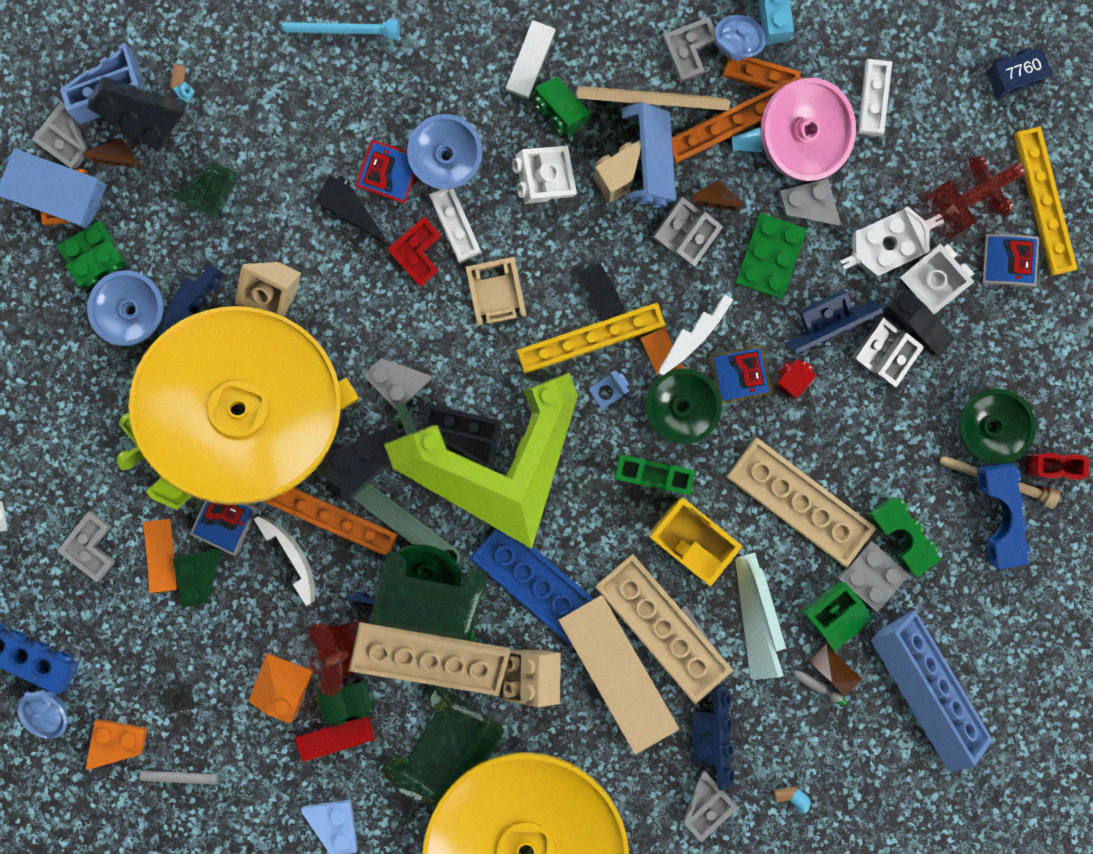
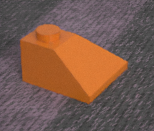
M267 653L249 702L266 715L291 723L298 715L314 670Z

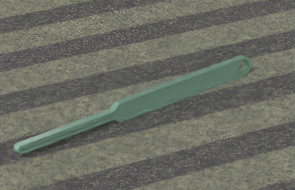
M324 458L315 470L337 486ZM371 483L353 498L411 544L430 545L443 551L453 550L457 555L456 563L459 564L460 553L455 547Z

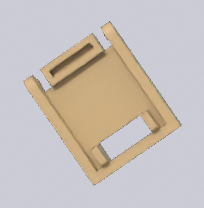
M515 257L466 267L478 326L483 325L481 317L483 315H486L487 324L517 318L515 312L517 308H520L522 317L526 316ZM504 266L505 275L481 280L480 271Z

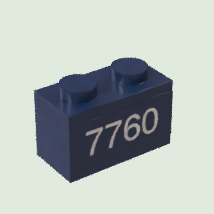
M1028 47L1017 52V56L1009 58L1008 55H1005L993 61L994 65L986 72L996 99L1043 83L1052 75L1042 47L1034 50Z

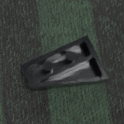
M102 77L89 95L87 107L156 151L185 113L184 100L170 99L160 96V93L154 91L152 93L137 89L136 86L107 77Z
M427 403L421 428L424 429L437 425L443 442L491 470L503 422Z
M394 424L325 455L324 458L346 504L391 464L384 444L400 438Z

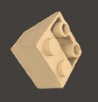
M640 141L634 144L628 142L618 149L619 153L612 157L606 155L597 161L593 179L608 204L630 191L641 150Z
M510 649V656L503 678V700L534 707L560 704L561 653L546 650Z

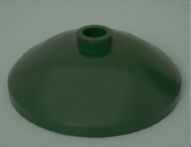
M675 369L660 376L651 386L646 398V415L651 427L663 439L676 444H691L704 439L715 429L721 416L722 403L717 387L706 375L692 369ZM679 403L686 405L684 412H680L677 409Z
M989 389L976 394L966 403L959 419V434L965 448L975 458L989 464H1006L1019 459L1029 450L1036 434V420L1030 405L1020 395L1006 389ZM989 423H992L994 425V430L992 432L988 429Z
M418 544L402 548L393 555L387 567V582L392 592L401 601L417 602L418 607L428 608V605L445 607L456 599L462 586V573L456 561L448 553L434 546Z

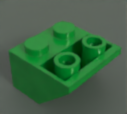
M558 76L539 84L535 88V109L543 118L547 116L553 123L551 126L559 136L564 135L569 139L590 121L591 113Z
M840 580L801 612L834 652L873 620L860 598L847 583Z

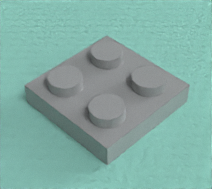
M869 541L837 579L847 583L864 603L873 611L878 612L910 574L874 542Z

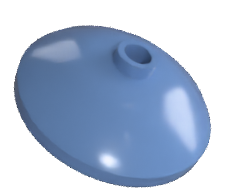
M440 114L425 119L414 129L408 142L407 156L413 173L420 181L432 188L449 190L466 184L477 173L482 161L483 150L477 131L466 120L455 115ZM449 153L451 157L448 160H444L442 155Z
M117 271L103 277L92 289L87 305L88 318L94 331L105 341L119 346H133L145 342L156 333L164 316V300L159 288L148 277L134 271ZM134 306L135 312L130 315L128 312L129 308Z

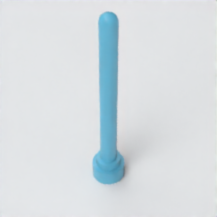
M388 19L383 24L284 22L281 25V30L285 33L382 34L388 40H399L400 37L398 19Z

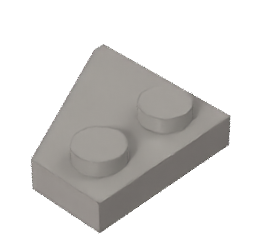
M62 102L58 104L32 138L34 142L73 170H76L85 159L84 151L89 150L73 117L66 111L65 104Z
M382 358L363 375L395 409V405L405 401V404H407L433 379L430 375Z

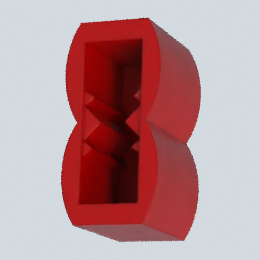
M1031 454L1026 458V474L1034 478L1085 479L1089 477V458L1078 454Z

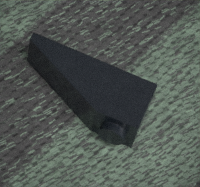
M329 175L315 202L321 208L384 242V235L352 187H350L352 183L341 176H338L336 179Z
M905 287L896 291L883 307L884 314L937 358L943 354L955 339L931 310Z

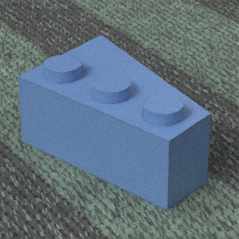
M125 42L119 46V51L108 59L106 56L99 61L101 64L89 73L87 71L83 72L60 89L66 111L79 124L101 117L87 107L89 95L102 77L136 86L137 89L147 91L137 58Z

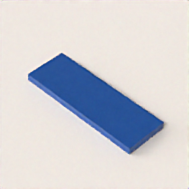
M495 528L469 559L574 648L559 619L592 601L594 598L536 548L532 547L530 549Z

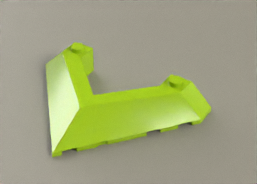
M570 373L524 390L532 415L506 476L446 450L437 425L424 428L384 444L393 469L532 549L578 394Z

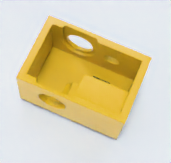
M678 497L647 535L709 586L715 582L743 547L683 497Z

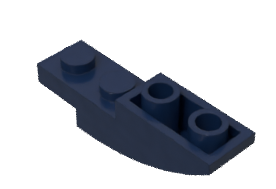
M209 264L196 282L186 277L166 312L161 335L181 320L194 315L196 309L199 310L204 306L207 301L206 296L211 290H216L222 283V276L224 275L222 271Z

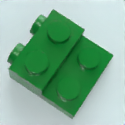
M100 220L57 245L67 262L66 267L78 287L83 289H93L103 277L113 272L122 271V267L128 264L106 226Z

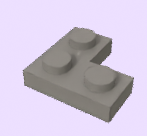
M710 17L663 34L664 43L680 83L703 75L705 72L697 50L713 45L716 42L715 29Z
M88 511L57 552L95 582H99L116 562L96 547L111 528V525L93 511Z

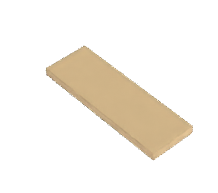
M585 86L577 87L578 99L629 103L643 102L654 105L729 110L730 101L724 97Z
M757 437L754 438L726 475L727 479L845 568L849 566L876 530L875 526Z
M633 554L595 586L694 704L700 701L734 671Z
M603 595L598 596L559 619L560 624L635 755L679 730L678 725Z
M359 622L349 671L499 696L510 656V648Z

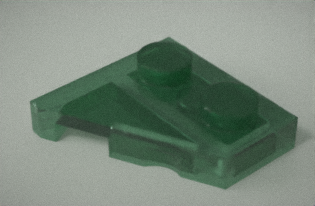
M214 162L205 169L202 175H197L190 181L191 184L180 192H175L173 198L218 219L239 174Z

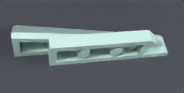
M755 553L737 557L735 562L750 677L753 680L782 677L783 673L776 651L786 649L764 572L762 568H759Z

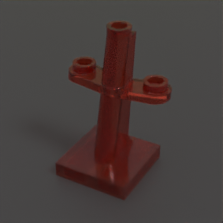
M981 155L969 158V166L982 183L960 195L950 179L925 196L927 201L931 198L935 199L941 209L935 215L940 214L942 216L938 220L947 219L953 229V232L948 234L950 239L977 223L969 207L989 195L997 213L1001 217L1006 218L1011 214L1013 204L1008 198L1004 197L1001 188L1025 175V168L1020 162H1016L992 176L987 169L988 165L985 158Z
M367 618L329 626L326 623H317L311 627L309 637L319 653L310 658V668L313 674L322 673L320 689L325 695L334 696L338 694L343 687L342 676L357 673L349 671V665L359 622L368 624ZM316 660H321L324 665L316 668L314 663Z

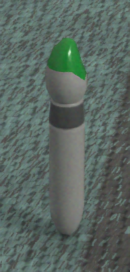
M793 671V676L797 680L829 698L831 702L843 706L847 704L846 699L839 692L831 690L802 671Z

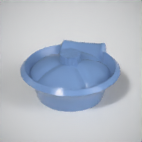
M731 15L723 18L716 26L715 46L721 53L734 61H740L757 55L766 45V33L763 27L750 17Z
M38 690L32 693L28 691L20 699L17 707L18 716L23 726L30 733L45 739H53L64 733L67 726V708L63 700L55 693L48 690Z

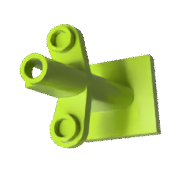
M129 413L120 418V426L135 443L136 447L130 451H123L117 456V465L121 470H128L145 458L134 437ZM162 477L146 491L151 499L176 510L192 497L174 488Z

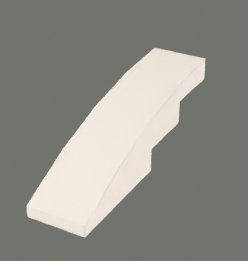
M724 295L712 316L703 312L691 333L682 329L657 376L660 377L685 360L712 332L734 299Z

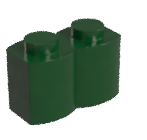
M368 678L330 688L316 695L324 725L331 723L332 727L346 723V718L356 716L357 720L371 715L370 711L376 707Z

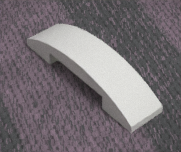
M265 516L256 517L254 521L267 541L277 537L301 577V580L293 584L306 606L315 601V584L310 565L302 549L294 538L278 523Z

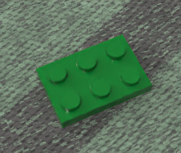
M760 213L735 284L783 300L807 229Z

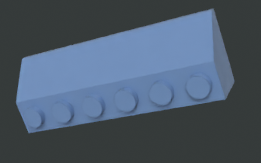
M916 610L910 611L880 629L871 639V642L948 772L975 767L993 739Z

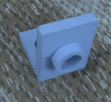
M614 370L609 376L589 388V391L601 409H604L629 392L627 389L629 383L622 373L617 374ZM607 385L612 388L613 395L610 399L604 400L600 398L598 391L601 386Z

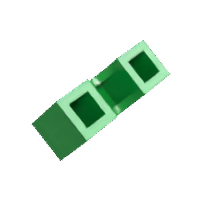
M620 454L614 479L691 495L696 470Z
M890 497L866 515L880 535L888 536L898 529L905 534L906 545L895 556L910 576L918 577L941 561L937 554L939 549L933 541L926 539L923 534L925 530L920 522L911 518L908 513L910 509L905 501L897 497Z

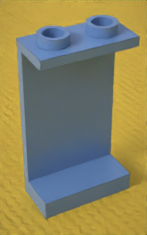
M643 102L621 108L623 119L640 125L644 190L627 193V198L636 200L641 205L651 204L653 208L665 207L667 202L676 201L670 112Z
M14 148L12 154L6 160L4 175L0 178V197L86 229L92 225L107 184L98 178Z

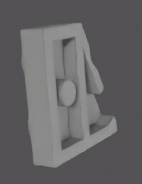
M828 178L779 192L785 217L801 218L813 223L830 224L832 227H837L841 224Z
M703 770L699 776L683 822L702 843L738 809V806L724 790L717 789V783Z

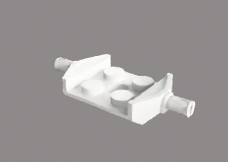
M906 207L893 215L855 231L852 237L853 254L840 260L839 266L843 265L840 268L844 271L854 265H859L870 276L878 277L930 252L929 231L936 226L944 224V220L941 219L936 222V220L942 218L940 214L924 220L909 207ZM884 238H891L894 241L895 246L893 250L884 248Z

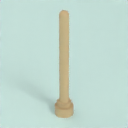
M946 456L940 459L942 466L978 478L977 467ZM1019 482L1020 493L1037 498V501L1041 502L1042 506L1051 509L1056 507L1060 498V490L1052 487L1039 489Z

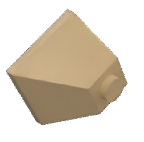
M280 262L244 264L241 267L235 304L240 307L263 309L284 317L297 292L301 273Z

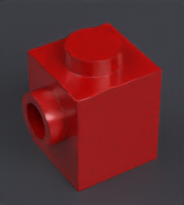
M797 359L792 363L787 361L778 373L781 376L774 385L790 399L795 400L817 375L812 372L814 370L813 367L804 360L800 362Z

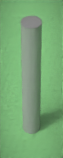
M141 771L140 781L217 785L218 774Z

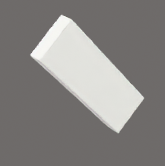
M532 20L506 86V91L529 100L556 32L555 28Z
M867 59L865 62L857 134L879 137L884 135L892 62Z
M440 189L429 194L458 262L461 263L482 254L454 189Z

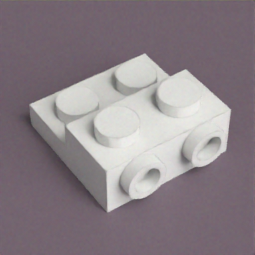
M568 146L522 149L515 155L513 170L515 173H519L520 178L517 192L518 196L524 199V204L547 202L550 199L574 197L577 194Z
M939 243L900 277L933 314L974 283L971 278L974 275L973 271L966 263H963L961 266L954 259L957 253L949 244L943 246Z

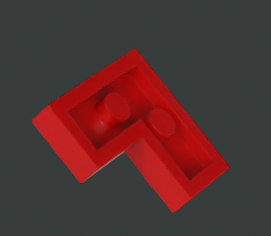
M425 217L387 249L420 287H423L440 272L424 252L442 236Z

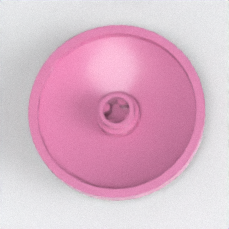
M805 78L790 82L772 96L764 110L761 121V140L765 154L780 173L791 179L813 181L832 175L846 162L855 142L856 120L852 106L845 94L826 80Z

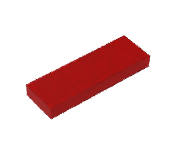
M369 716L358 720L354 718L336 727L331 725L295 737L302 762L376 739Z

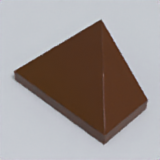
M122 137L84 151V157L92 163L134 169L142 168V164Z
M719 180L696 192L690 199L691 204L699 207L738 212L742 207V201Z
M826 643L808 660L844 697L862 680Z

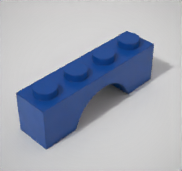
M1011 463L977 467L980 492L995 497L1003 511L1000 528L993 536L986 540L989 564L997 569L1029 564L1030 546L1025 537L1027 522L1022 514L1024 498L1019 491V482L1021 481L1019 469Z

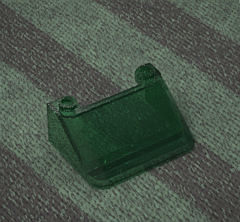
M386 552L382 558L370 624L470 641L485 589L488 571L472 570L466 574L463 587L406 577L405 559L397 553Z
M434 685L429 693L428 701L433 708L437 709L436 714L408 758L399 754L392 755L383 765L381 772L397 792L437 806L445 792L458 778L478 764L487 761L502 737L503 728L497 721L447 689Z

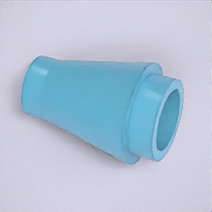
M760 128L732 136L733 151L762 153V150H764Z

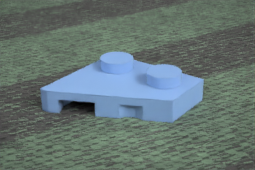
M351 799L302 807V814L329 854L357 852L358 846Z

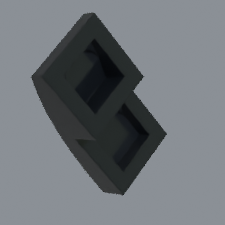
M600 262L578 273L588 296H590L603 321L625 309Z

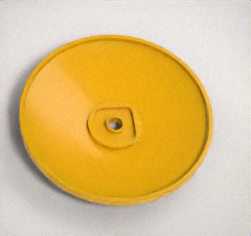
M232 306L206 310L185 318L170 327L150 346L139 363L132 380L129 414L132 431L142 454L150 466L166 482L183 493L200 500L219 504L241 505L256 503L281 495L304 481L318 467L334 441L339 425L341 398L337 376L330 359L319 343L306 330L291 320L270 311L252 307ZM236 404H241L245 407V412L242 415H234L231 413V408Z
M530 752L507 754L489 759L473 767L458 778L438 802L427 827L423 854H520L519 849L524 845L531 846L534 851L533 854H629L623 821L617 807L604 788L592 776L568 761L546 754Z

